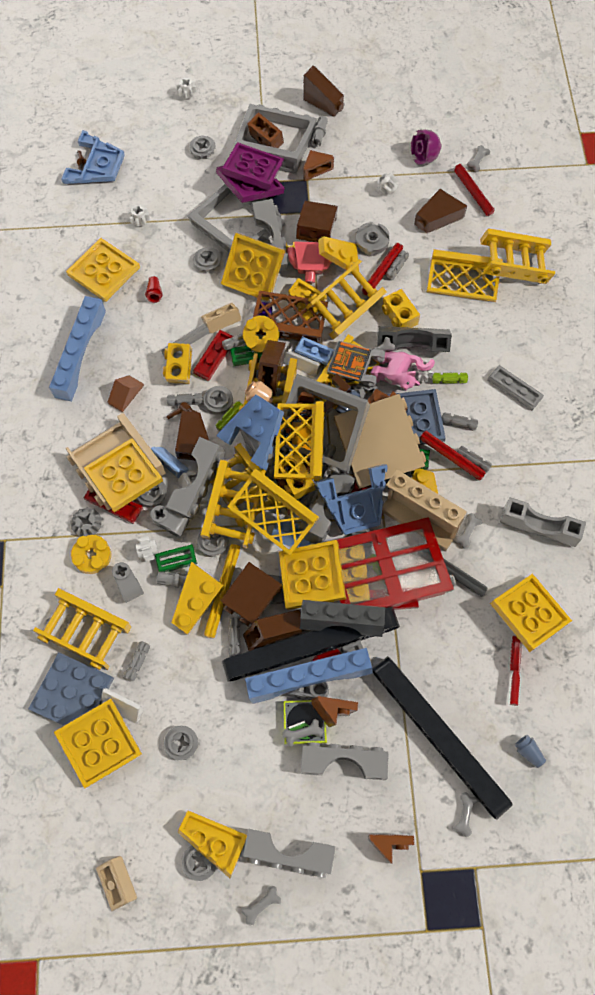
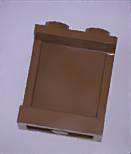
M305 200L297 223L296 239L318 242L323 236L331 238L333 225L337 219L338 206Z
M338 374L332 378V384L337 389L347 393L350 392L351 386ZM328 400L324 403V418L337 406L336 403ZM307 410L306 415L308 417L312 416V410Z
M248 562L220 601L224 604L223 609L231 615L235 612L241 616L239 620L249 627L250 624L259 619L274 596L281 592L283 586L258 567Z

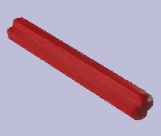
M462 164L456 165L454 172L486 216L494 214L495 209Z
M395 243L367 281L373 289L376 288L394 260L403 250L402 244ZM362 288V294L367 296L368 293Z
M424 431L420 436L421 441L477 480H481L485 476L486 472L428 431Z

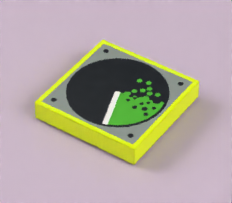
M312 700L283 701L284 730L296 731L309 727L314 719L319 721V727L323 729L321 737L309 735L295 740L293 744H307L308 742L327 743L326 723L311 704ZM284 737L285 745H287V739Z

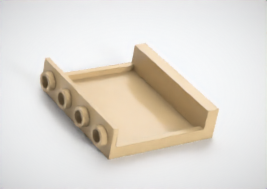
M400 394L370 404L351 463V470L354 478H356L355 481L358 489L371 485L368 470L370 467L386 464L388 467L387 472H385L384 480L391 478L396 470L406 473L425 466V455L423 451L420 452L418 444H420L418 435L413 433L411 428L413 421L410 415L407 416L405 411L407 404L404 397H400ZM354 410L336 415L333 418L345 453L347 452L358 412Z
M124 413L117 416L120 423L73 452L68 447L65 448L69 454L66 457L72 466L76 464L78 467L76 472L79 477L87 480L85 485L91 493L94 491L97 494L94 498L100 506L104 505L107 510H110L111 507L87 475L84 467L124 442L133 438L161 476L166 474L162 463Z
M396 470L386 484L390 489L388 498L383 504L382 513L400 524L429 517L439 548L447 551L456 537L467 511L401 471ZM422 529L413 531L421 537L425 538Z

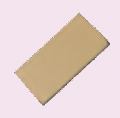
M229 303L201 316L210 333L241 321L239 310L233 303Z
M121 856L113 858L96 868L111 911L137 899Z

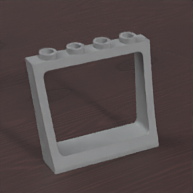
M249 104L234 147L239 142L284 158L280 170L296 174L313 136V129L317 125V118L310 117L307 114H295L293 111L286 112L278 108H267L261 104ZM259 112L271 122L307 130L297 150L292 152L245 141L249 130L247 123Z
M224 184L187 216L192 225L230 253L233 240L204 219L232 192ZM253 200V201H249V202H247V203H249V204L252 206V203H253V202H259V201ZM278 212L279 215H277V220L281 221L283 227L285 223L284 220L281 218V214ZM263 229L252 238L264 242L271 234L266 229Z
M297 374L286 404H296L300 394L307 392L358 412L344 461L338 462L323 456V464L329 466L328 469L337 474L342 471L348 474L370 408L368 400ZM283 409V417L287 420L291 417L292 411L290 409ZM286 426L281 430L282 435L286 429ZM276 436L273 439L274 445H276ZM290 443L294 448L297 447V445ZM287 444L280 448V451L285 453L288 450L292 451ZM303 447L298 450L303 457L311 452Z

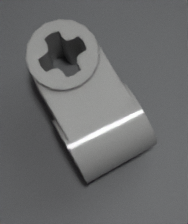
M161 505L154 507L151 511V517L155 525L179 538L190 521L184 515ZM162 514H164V518H157L158 515L162 516Z
M120 562L114 565L112 573L125 602L127 603L143 595L144 592L128 564ZM124 570L125 575L121 576V571Z
M327 682L290 691L288 696L310 700L318 696L328 697L329 688ZM316 686H323L325 692L321 695L315 694L314 688Z

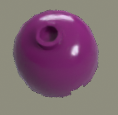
M417 130L416 132L418 133L413 135L411 141V154L416 157L413 160L417 164L432 163L438 158L441 151L440 138L432 130Z

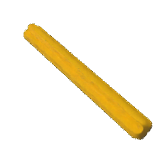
M231 544L219 581L224 587L213 601L204 635L208 638H215L224 607L220 600L230 587L240 553V546L236 544Z

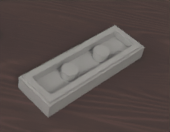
M500 365L488 378V381L532 411L544 397L542 393Z

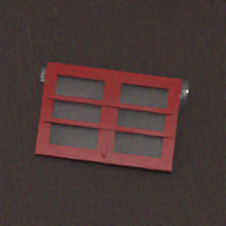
M429 517L337 540L346 599L332 603L394 608L444 595L453 591L454 586H456L454 576L449 575Z

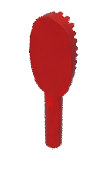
M512 636L510 671L514 672L511 681L510 705L518 706L522 642L517 636Z

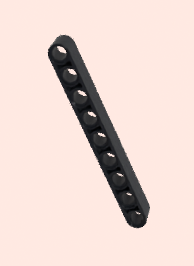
M393 607L385 608L383 634L400 627ZM330 626L322 631H311L226 658L222 661L227 681L231 682L375 636L361 635L360 632L350 627Z
M385 657L372 668L375 677L472 794L477 797L487 812L495 820H498L513 806L507 795L390 657Z

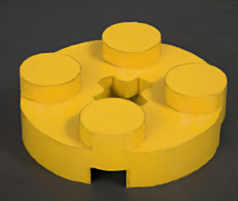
M255 316L246 322L243 329V339L250 349L263 353L268 340H279V329L272 319L266 316ZM260 329L266 333V336H263L262 339L256 336Z
M98 535L79 537L71 550L73 564L85 574H96L99 570L106 568L110 563L112 555L107 541ZM90 550H93L94 553H96V556H92L91 559H88L87 553L90 552Z

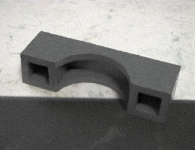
M378 326L377 347L383 344L385 337L390 338V343L395 345L394 350L402 347H418L434 352H450L452 334L450 329Z
M302 600L300 629L322 631L330 626H345L357 630L361 635L383 636L385 607Z

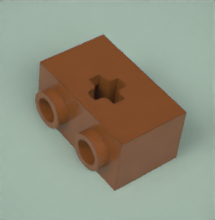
M259 112L247 123L250 136L260 144L279 148L284 143L282 131Z

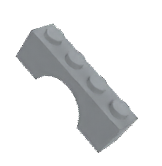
M273 199L253 202L252 212L255 225L266 229L273 238L271 245L284 249L286 241L285 237H281L282 224L281 221L277 220V215H279L277 205L273 204ZM288 253L284 254L279 272L287 270L288 264H290Z
M199 437L191 454L198 464L197 477L188 487L174 489L166 506L167 508L190 519L197 515L200 509L199 504L202 498L207 495L208 485L215 478L216 468L220 460L224 459L225 450L220 445Z
M341 471L339 474L333 472L332 475L328 474L327 478L334 479L337 497L352 492L356 478ZM319 491L316 496V503H312L309 509L319 516L320 519L304 537L305 540L313 544L324 542L331 526V522L324 514V509L327 505ZM302 519L299 529L304 531L309 524Z
M511 497L504 507L500 523L576 547L582 540L586 526L585 521L573 517H550L533 510L529 503Z
M308 742L307 746H303L301 774L322 776L325 769L332 762L348 760L360 768L364 779H388V752L383 751L381 747H371V750H362V746L351 745L349 749H344L339 744H328V747H320V743Z
M248 829L243 857L248 858V863L260 865L262 860L269 862V867L282 869V865L291 866L292 872L304 874V869L313 871L312 876L326 878V874H331L335 846L313 842L305 853L299 856H286L276 849L270 833Z

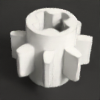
M189 78L181 79L180 84H177L179 96L185 99L194 97L193 93L197 92L195 81H191Z
M385 173L378 179L377 183L379 186L377 188L384 195L386 193L392 194L398 187L396 183L398 179L392 173L389 175Z
M135 205L128 212L131 224L135 223L137 227L146 225L147 220H150L147 207L143 208L141 205Z
M423 360V364L428 363V360ZM412 364L411 370L416 372L415 378L418 382H427L428 377L432 378L434 373L432 369L421 371L415 364Z
M149 536L139 538L140 543L135 544L139 559L144 557L146 562L154 560V554L159 553L155 539L150 540Z

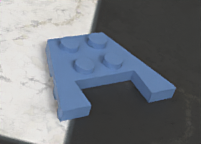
M82 130L78 144L79 146L92 148L83 171L66 167L61 178L62 183L115 181L125 157L124 151L108 142L104 143L98 137L91 136L87 131Z
M255 394L217 434V437L225 443L232 445L240 429H242L261 443L251 461L260 468L267 470L269 465L267 459L269 454H272L274 448L272 446L274 436L278 435L284 412Z
M386 464L368 468L371 488L337 497L333 478L315 482V486L342 534L354 533L381 524L382 495L386 484L384 481L385 472H387L388 468Z

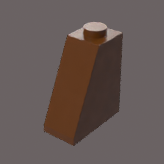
M312 66L303 75V100L335 117L344 108V95L315 66Z
M439 189L416 213L414 225L418 229L430 233L463 219L466 214L467 205L444 190Z
M268 340L259 361L258 381L268 386L273 391L272 396L275 397L283 367L286 343Z
M188 410L181 413L175 448L177 459L196 461L191 454L199 437L209 441L200 412Z
M300 610L256 620L243 634L248 651L283 641L302 633L304 630L300 629Z

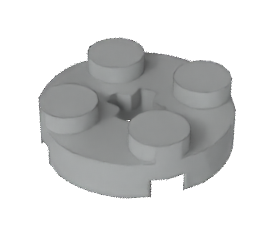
M373 222L365 223L357 230L355 239L357 247L367 256L379 254L389 246V231L382 224L372 225Z

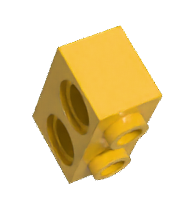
M402 288L383 297L382 311L385 315L389 316L393 327L412 328L418 325L420 313Z
M168 343V348H165L164 358L167 359V363L163 367V377H165L168 383L190 384L191 345ZM175 352H182L181 357L174 358ZM175 369H181L178 376L172 375Z
M294 453L288 461L295 466L301 461V458ZM286 462L279 467V473H288L285 470L289 466ZM304 463L297 469L301 474H309ZM284 479L287 484L284 486L286 492L296 500L316 490L313 480ZM302 482L304 485L301 488H295L294 484Z

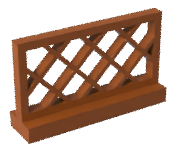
M259 290L253 317L265 311L268 318L272 319L277 325L279 338L300 341L302 337L321 344L325 317L321 313L316 315L312 309L315 305L311 306L308 310L305 308L300 312L295 307L298 303H304L307 306L310 303L308 301L309 298ZM262 297H268L272 302L264 306L261 299ZM286 300L289 305L281 309L278 302ZM321 301V303H322L326 308H328V302H327V301ZM275 305L279 311L271 315L267 309ZM293 308L296 314L288 318L284 312ZM310 311L314 317L306 321L302 314ZM282 314L286 320L282 323H277L274 318ZM299 317L303 324L294 326L291 321ZM317 320L320 324L319 330L312 329L309 324ZM260 329L259 332L256 333L259 335L266 336V333L263 332L262 329Z

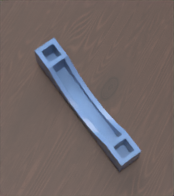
M85 296L49 386L54 398L71 402L78 386L80 367L86 347L93 333L101 326L106 313L102 299Z
M363 648L245 678L249 699L252 704L274 699L282 694L306 686L334 680L354 679L373 674L368 650Z

